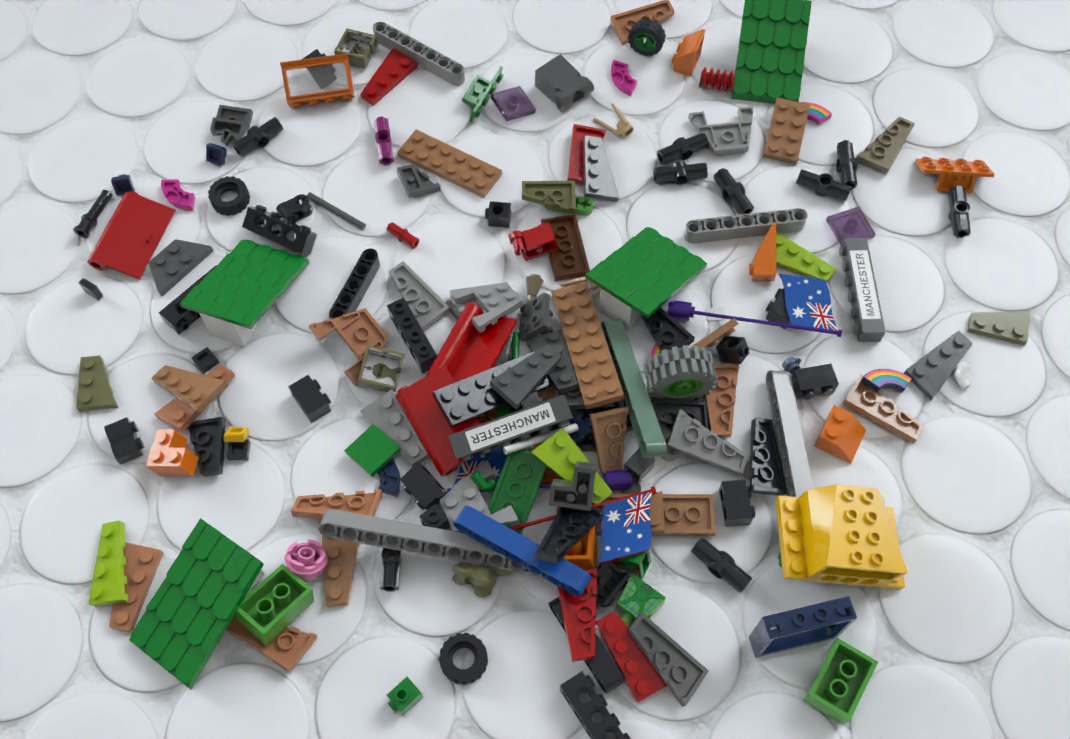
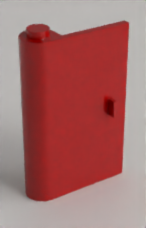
M134 191L125 192L89 256L87 263L97 270H104L108 267L140 280L176 210L140 196Z
M467 303L426 376L445 365L454 381L458 382L493 368L518 322L517 319L500 317L497 319V323L494 325L490 323L485 326L486 330L479 332L473 325L472 318L484 313L478 305Z
M445 365L412 385L400 388L395 396L441 477L452 474L459 468L458 465L463 463L462 459H456L448 436L480 425L477 418L450 428L432 396L433 391L455 383Z

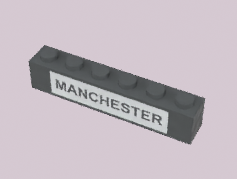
M845 238L839 248V255L843 258L842 270L846 275L845 286L848 287L849 291L848 302L851 303L852 307L850 314L855 323L853 327L854 334L857 335L858 342H880L886 331L867 238Z
M561 395L457 432L448 437L456 459H462V462L473 459V454L481 452L484 455L492 452V448L498 445L503 448L511 445L512 440L518 438L520 441L532 437L531 434L537 431L539 434L551 431V426L558 424V427L568 425L570 424L569 420L573 419L565 395Z

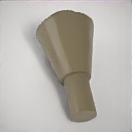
M531 274L526 277L527 303L537 297L544 282L540 275Z

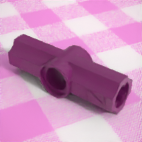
M381 116L374 120L375 139L379 164L388 166L394 162L388 118Z

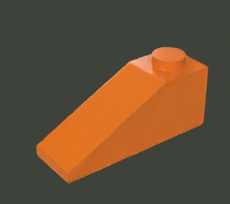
M772 223L753 258V263L749 264V275H752V281H775L776 223Z

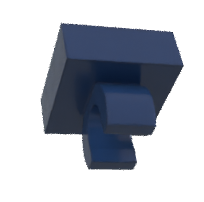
M213 143L207 144L206 161L220 166L225 164L227 149Z
M121 174L118 177H112L111 183L117 196L124 195L125 192H135L130 175Z

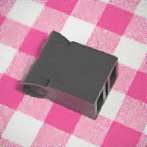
M561 54L535 70V87L553 103H556L560 112H563L576 101L581 100L594 91V85L590 79L581 76Z

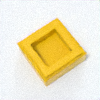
M229 427L223 436L224 442H244L249 434L248 427Z

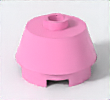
M308 539V543L297 544V542H294L289 546L285 555L287 568L304 582L317 579L328 561L323 545Z

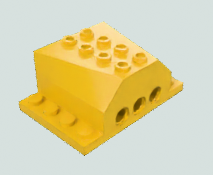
M836 484L807 490L799 497L780 495L776 497L783 579L903 589L905 587L904 575L908 571L900 553L893 507L886 506L884 496L876 488Z

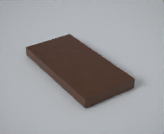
M576 214L541 219V224L550 223L559 249L548 252L554 280L561 281L585 277L590 268Z

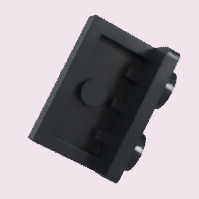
M612 561L600 564L597 567L596 607L605 608L610 606L615 600L614 596L617 592L624 589L628 583L627 580L630 574L622 572Z

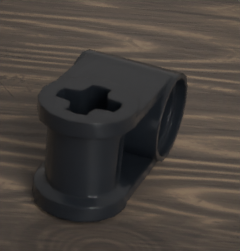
M304 194L297 195L276 207L277 213L281 214L282 218L292 219L296 222L310 216L313 212L309 199Z

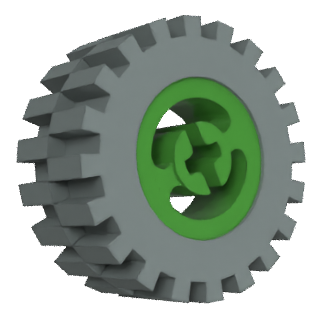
M683 345L682 348L672 347V350L669 351L665 349L662 350V354H654L653 358H649L644 365L650 398L695 401V398H703L704 394L709 395L711 390H715L716 385H718L712 354L709 350L706 351L704 347L698 349V346L695 345L691 348H688V345Z

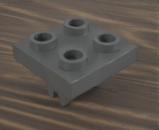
M542 293L520 308V340L526 341V339H530L538 334L553 332V328L549 326L550 316H553V312L550 310L549 294Z

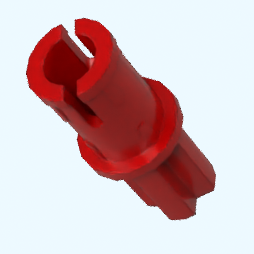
M393 222L388 224L387 231L396 236L398 241L405 242L413 249L418 246L419 238L410 234L406 228L403 229Z

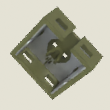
M346 28L334 53L335 55L347 53L349 64L366 68L371 60L370 54H374L378 46L377 36Z
M367 345L357 385L384 392L392 389L396 392L400 374L396 376V373L401 371L405 354Z

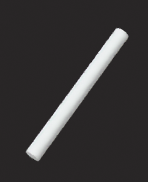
M576 423L562 427L568 434L578 431ZM562 428L503 447V452L507 455L543 443Z

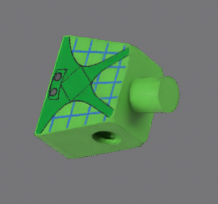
M632 574L617 603L616 609L622 613L620 618L629 627L640 613H644L650 618L662 607L666 597Z

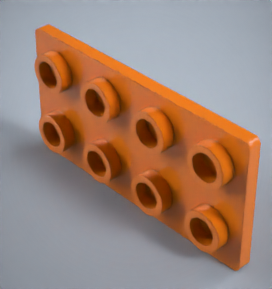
M930 157L916 158L915 160L922 173L938 174L936 191L948 192L950 188L957 185L962 186L966 193H972L976 176L994 177L995 174L982 160L971 162L965 159H956V161L948 158L936 160Z

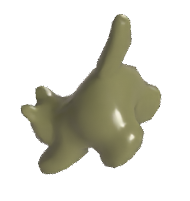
M460 562L452 566V570L456 574L452 580L458 585H472L476 596L487 597L491 594L497 577L508 575L513 571L493 569L487 566H474L470 563Z

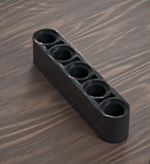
M369 248L362 252L330 309L329 318H337L357 310L380 268L378 253L375 249Z
M557 597L548 604L566 633L560 600ZM595 634V656L593 659L584 660L602 690L607 694L623 684L625 679Z

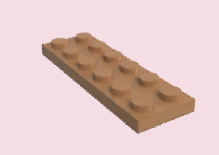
M417 129L397 152L398 157L483 198L486 197L502 175L501 169Z
M611 494L602 502L631 494ZM663 494L664 533H652V536H715L713 494Z

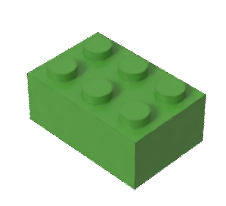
M281 564L245 596L235 614L236 620L266 646L314 602L313 589L292 573L285 565Z
M837 638L830 645L803 701L842 725L846 724L851 720L878 661Z

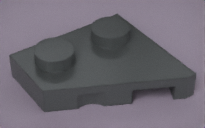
M414 164L397 167V174L408 198L440 191V184H434L429 180V176L421 172Z

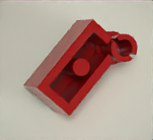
M549 222L522 232L515 230L508 235L515 255L520 256L521 250L525 261L559 249L554 231Z

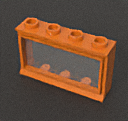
M347 53L280 62L287 104L292 106V108L302 107V104L307 103L309 105H317L321 101L332 103L335 102V99L347 101L351 100V97H355Z

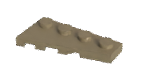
M899 116L882 134L876 137L874 142L870 143L862 153L860 152L856 156L857 160L887 174L915 123Z

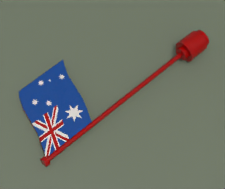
M655 486L650 487V490L592 505V507H603L604 516L601 519L602 551L599 564L649 551L652 538L650 506L652 495L657 494ZM556 515L509 528L517 530L554 520Z

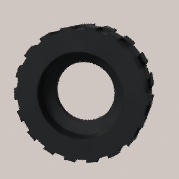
M226 176L213 182L214 184L210 186V190H208L209 200L215 211L221 215L230 216L241 213L250 202L247 186L240 178ZM235 190L238 193V196L232 201L224 202L221 200V195L227 191Z
M457 633L443 643V647L440 649L439 662L444 675L450 681H454L455 684L467 685V683H474L475 680L480 679L481 675L485 673L486 665H488V655L485 645L475 635ZM467 648L473 652L474 663L468 669H459L454 665L453 655L458 649Z

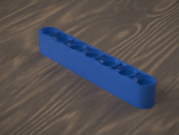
M465 505L453 522V525L459 531L574 596L580 597L591 580V575L587 571L564 558L558 563L536 559V551L539 544L470 506Z

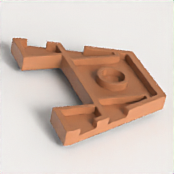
M366 308L337 318H330L320 323H313L308 327L318 341L335 330L359 361L344 371L354 386L358 382L367 345L382 348L389 338Z

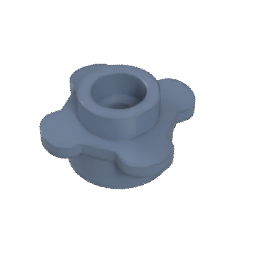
M789 357L783 362L782 367L785 371H789L792 374L794 370L801 368L799 366L801 359Z

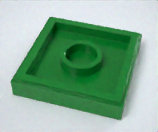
M372 424L344 452L373 477L401 451V448L378 427Z

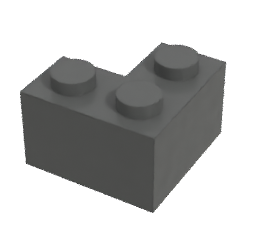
M576 461L573 481L553 479L549 505L591 511L597 464Z

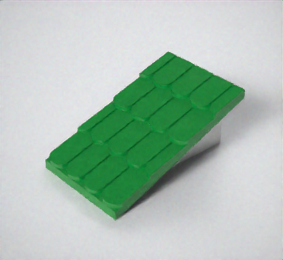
M744 0L731 99L775 104L777 98L799 102L811 0Z
M646 227L609 255L604 261L598 263L585 275V278L601 288L598 312L611 320H622L625 329L629 331L641 315L649 318L706 268L707 263L699 256L691 254L686 248L675 244L670 238L662 236L657 230Z
M241 240L230 254L227 253L214 270L205 276L198 286L195 285L180 305L182 308L198 312L211 336L245 346L261 317L310 263L309 259L301 255L290 254L284 250L273 249L268 245H260L251 240Z
M201 518L184 542L183 549L171 565L166 578L147 605V610L132 631L131 638L129 639L130 642L190 690L193 688L245 596L265 574L261 570L264 565L262 561Z

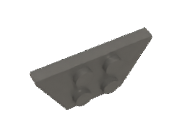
M177 239L172 241L148 262L159 294L164 296L214 251L213 248L209 245Z

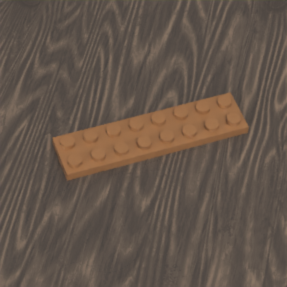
M587 281L551 291L586 410L625 399Z

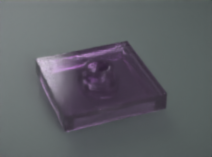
M520 86L491 94L492 101L506 121L534 114L536 108Z
M860 207L833 214L826 218L840 245L843 244L845 238H867L868 240L876 235Z

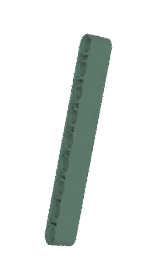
M622 320L602 321L601 327L624 394L625 406L629 407L628 415L643 458L664 457L667 451L666 442Z

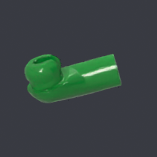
M478 470L470 475V478L480 490L490 493L496 487L497 483L493 478H489L486 482Z

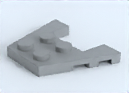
M753 106L738 108L737 113L740 122L707 125L704 111L689 113V121L699 134H706L709 142L708 147L714 155L748 151Z
M507 282L450 290V297L456 304L475 299L485 310L486 313L472 318V323L479 332L486 330L485 326L488 324L494 325L497 323V319L504 315L506 317L523 306V300Z
M488 460L484 461L439 500L454 532L463 533L453 525V522L465 505L478 510L503 525L512 524L514 526L520 524L511 505L491 514L478 487L470 478V475L477 470L486 482L489 478H496Z

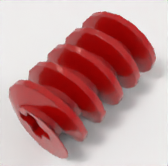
M704 67L701 72L699 88L703 84L704 89L710 85L711 90H713L716 85L717 91L723 86L725 92L728 87H730V92H732L735 77L733 71H730L729 75H727L726 70L721 74L720 69H717L714 73L713 68L707 72V67Z

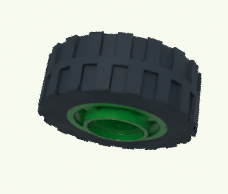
M651 19L638 20L630 30L628 43L640 55H656L661 51L665 42V30L656 21L654 22Z

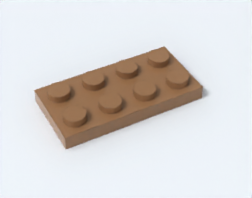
M782 98L776 99L763 157L797 164L810 104Z

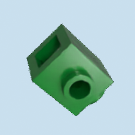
M406 677L387 694V697L390 699L387 704L395 714L400 711L404 716L423 698V695L413 682Z

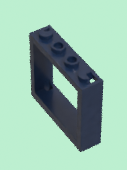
M842 597L764 616L749 635V641L755 658L838 638L857 619L850 597ZM826 628L831 629V635L827 634Z

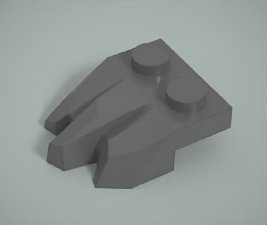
M219 105L217 116L213 117L210 127L212 135H221V142L226 146L233 137L236 141H239L250 128L253 116L252 109Z

